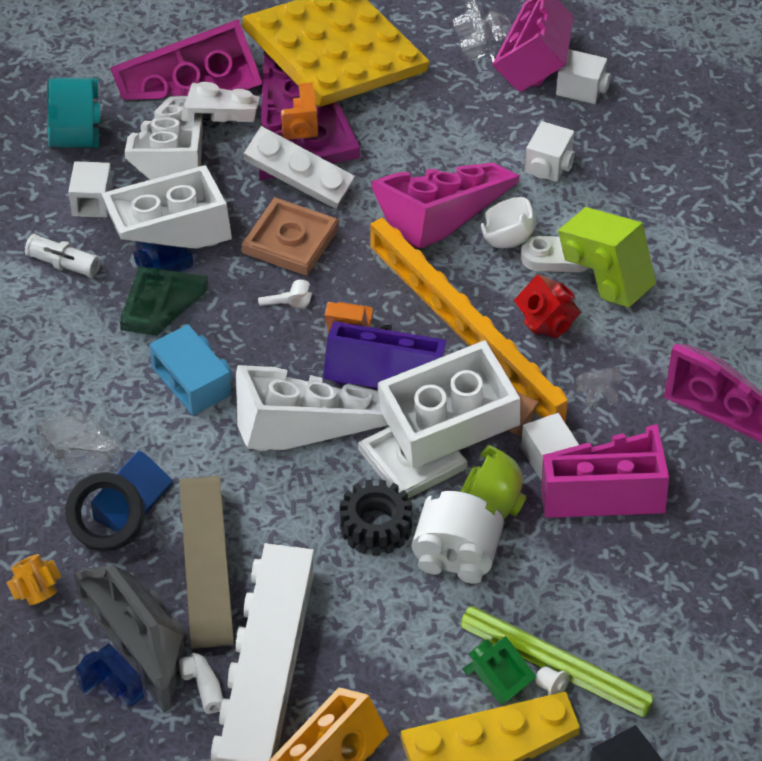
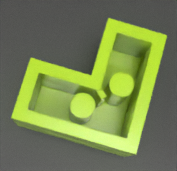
M584 207L558 229L565 261L594 270L599 295L602 299L630 307L656 284L643 222Z

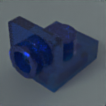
M136 241L137 251L133 253L136 265L141 272L147 271L154 282L194 266L193 257L186 247Z
M110 643L98 651L87 654L75 668L79 688L84 694L102 682L107 692L113 698L117 699L121 696L130 707L144 698L141 676Z

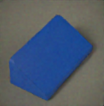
M140 450L116 473L123 476L137 488L144 501L145 515L173 485V479ZM103 488L91 501L93 519L118 532L127 523L129 516L128 502L124 495L117 490Z

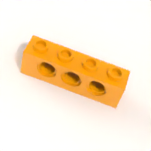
M339 687L269 761H365L366 758L374 753L375 749L389 733L369 695Z

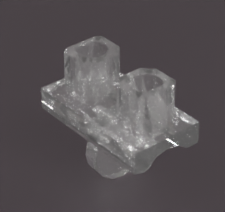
M476 0L466 2L469 12L452 19L460 38L459 42L467 62L485 56L487 63H493L496 54L491 39L497 41L504 39V36L507 35L511 28L509 18L503 13L490 12L483 18L481 17Z

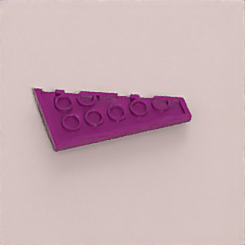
M264 51L261 126L283 137L281 111L293 108V99L299 98V86ZM338 101L322 107L316 105L318 137L289 140L332 164L360 158V146ZM259 169V181L275 178L273 175Z

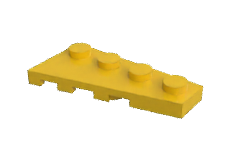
M565 691L401 730V741L408 761H522L528 757L532 759L579 735L580 726Z

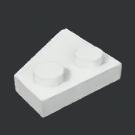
M210 82L192 83L183 107L181 120L193 121L194 113H212V121L254 122L260 97L254 96L250 91L244 89L230 91L220 89L216 84Z

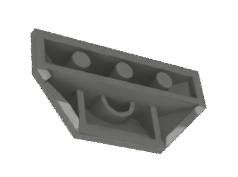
M115 565L86 568L75 572L79 598L163 713L171 709L180 678L179 660L185 657L184 641L187 640L181 623L176 618L170 620L164 612L165 607L162 599L154 589L148 591L138 577Z

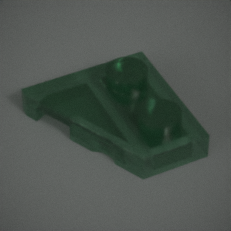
M138 266L119 320L120 330L158 336L208 290V276Z

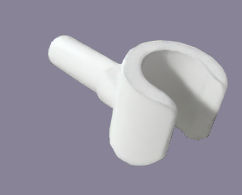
M296 280L293 282L290 292L259 297V306L289 303V305L295 308H306L312 296V293L308 292L310 284L306 280Z

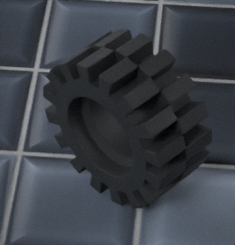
M372 479L365 480V488H362L359 483L353 485V493L347 490L344 494V500L340 502V529L343 539H348V545L352 549L359 544V553L365 555L368 548L373 549V556H380V549L385 548L387 554L393 553L394 544L400 549L404 546V539H409L412 529V502L408 500L407 492L403 490L399 493V485L392 483L390 488H387L386 480L379 479V486H373ZM380 510L388 513L391 516V520L383 524H369L364 522L361 516L368 511Z

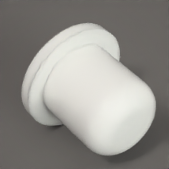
M542 667L535 679L538 686L547 690L548 695L561 693L567 688L569 674L566 671L557 672L549 667Z

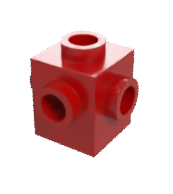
M537 274L513 300L526 317L523 320L525 325L539 336L543 333L550 337L558 338L569 330L574 320L582 313L573 302L575 299L574 293L566 285L540 274Z

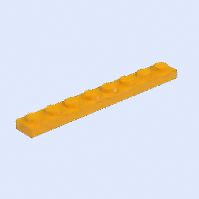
M383 217L370 223V248L468 346L486 340L514 389L539 402L535 412L541 418L559 413L566 423L568 399L563 390L558 386H554L546 379L540 368L535 363H530L518 351L514 342L506 339L494 327V324L487 316H482L471 305L468 297L463 293H459L448 282V279L441 271H436L426 261L423 253L418 249H414L397 228H393Z

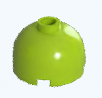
M488 445L480 454L481 457L485 458L482 467H472L460 492L474 495L486 501L485 509L495 515L497 510L502 515L503 520L509 514L516 517L526 499V495L520 493L523 485L521 468L505 452Z

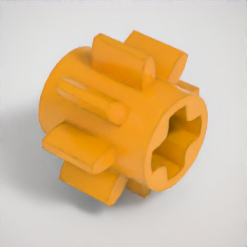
M35 554L11 567L14 574L12 576L13 579L6 583L15 600L26 598L31 606L56 594L57 589L54 584L62 576L54 560L42 561L40 555Z

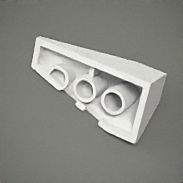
M174 96L166 99L154 111V119L152 121L145 120L141 124V132L139 134L131 133L127 137L125 159L150 180L201 166L203 113H194L193 121L181 120L187 96Z
M237 366V426L247 449L267 451L269 449L286 450L388 426L380 411L378 390L352 384H346L342 389L322 383L323 378L310 375L309 381L286 377L287 370L281 368Z

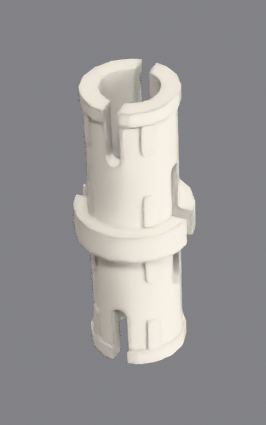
M32 234L26 242L25 254L27 256L51 263L57 270L62 271L63 268L93 278L100 269L101 258L99 256L75 249L69 242L62 241L58 243L40 237L37 234ZM52 252H56V253L62 254V255H64V256L73 258L74 260H70V259L64 258V257H62V256H60V255L53 254Z

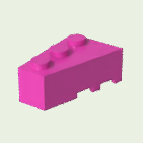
M527 0L524 2L492 66L517 91L522 92L530 86L538 87L550 74L566 66L574 16L559 0Z
M658 424L647 426L646 433L626 438L624 433L612 436V442L592 447L590 443H585L543 455L541 495L545 518L666 513L669 474Z

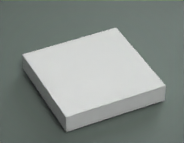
M390 427L358 442V450L382 480H386V485L389 488L392 483L399 485V493L405 490L408 494V499L467 469V460L459 451L412 469Z

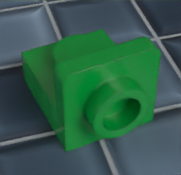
M506 636L494 644L488 638L468 653L472 661L462 668L466 675L475 671L500 705L507 702L537 677Z

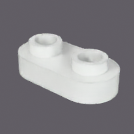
M534 236L530 237L521 246V262L531 270L583 272L589 269L588 267L565 261L559 237Z

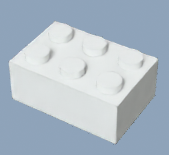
M486 340L378 382L380 411L412 469L520 425V397Z

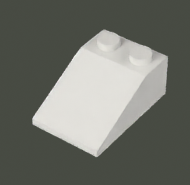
M206 165L101 193L102 200L120 239L194 249L214 246L220 242L232 239L227 204Z

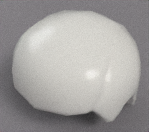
M525 197L511 198L487 210L485 214L487 224L485 226L482 223L481 229L485 240L491 246L502 249L515 248L531 237L537 224L536 216L528 199Z

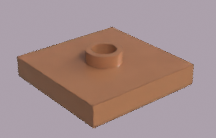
M274 197L241 244L242 253L308 276L338 231L339 219Z

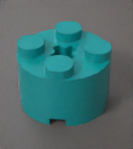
M48 78V147H99L98 127H93V124H100V102H93V99H98V78Z

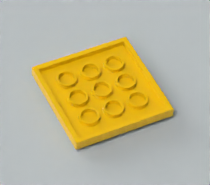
M295 0L245 15L242 20L241 27L298 86L299 83L313 82L315 102L318 107L421 74L428 70L430 62L368 0Z

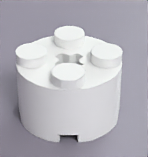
M445 491L441 492L438 499L432 500V495L425 500L412 541L413 553L419 559L418 567L428 574L436 575L445 570L458 573V577L464 582L471 584L481 582L482 576L488 573L492 567L504 525L502 515L497 510L495 515L485 509L486 501L471 494Z

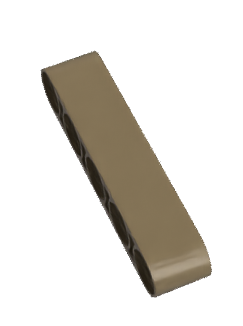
M220 475L180 479L191 649L232 646L234 642Z

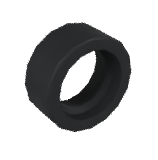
M110 472L92 473L79 480L69 492L65 505L66 523L73 536L87 547L99 551L119 550L130 544L141 531L145 519L144 501L137 488L123 476ZM110 488L117 490L124 495L128 502L129 516L127 523L120 531L113 535L101 536L94 534L86 528L82 520L81 509L83 502L90 493L97 489Z

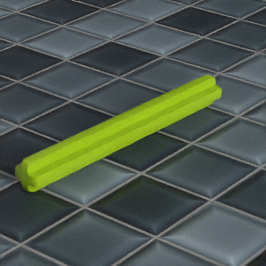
M470 606L462 617L461 626L463 629L485 640L488 638L493 644L506 636L522 658L540 667H549L557 672L566 671L569 674L570 682L641 717H645L653 706L654 695L475 606Z

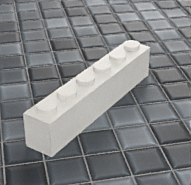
M265 543L262 558L254 559L251 583L256 585L254 593L247 592L245 597L244 617L248 618L246 628L239 627L236 652L240 653L238 663L231 662L228 688H232L230 699L223 698L219 723L224 725L222 736H214L211 761H269L278 752L314 576V549Z

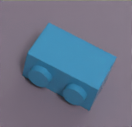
M189 324L149 344L152 369L192 416L231 396L230 380L233 379V373L229 364L224 359L219 360L212 352L208 340L203 335L198 336Z

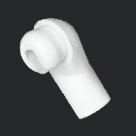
M192 653V657L180 658V676L184 680L196 678L204 712L206 714L220 712L223 700L220 684L205 657Z

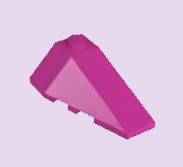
M238 19L110 67L122 100L188 96L192 83L198 84L200 82L214 83L218 88L230 91L234 89L248 90L263 84Z
M495 163L457 166L456 173L440 172L437 168L427 169L425 176L411 178L409 172L394 173L373 180L372 190L387 222L393 228H397L412 247L424 248L449 236L519 182L520 175Z
M675 344L671 351L664 398L762 442V391L724 360L689 344Z

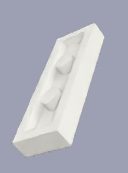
M262 126L243 155V160L336 209L351 187L355 177Z

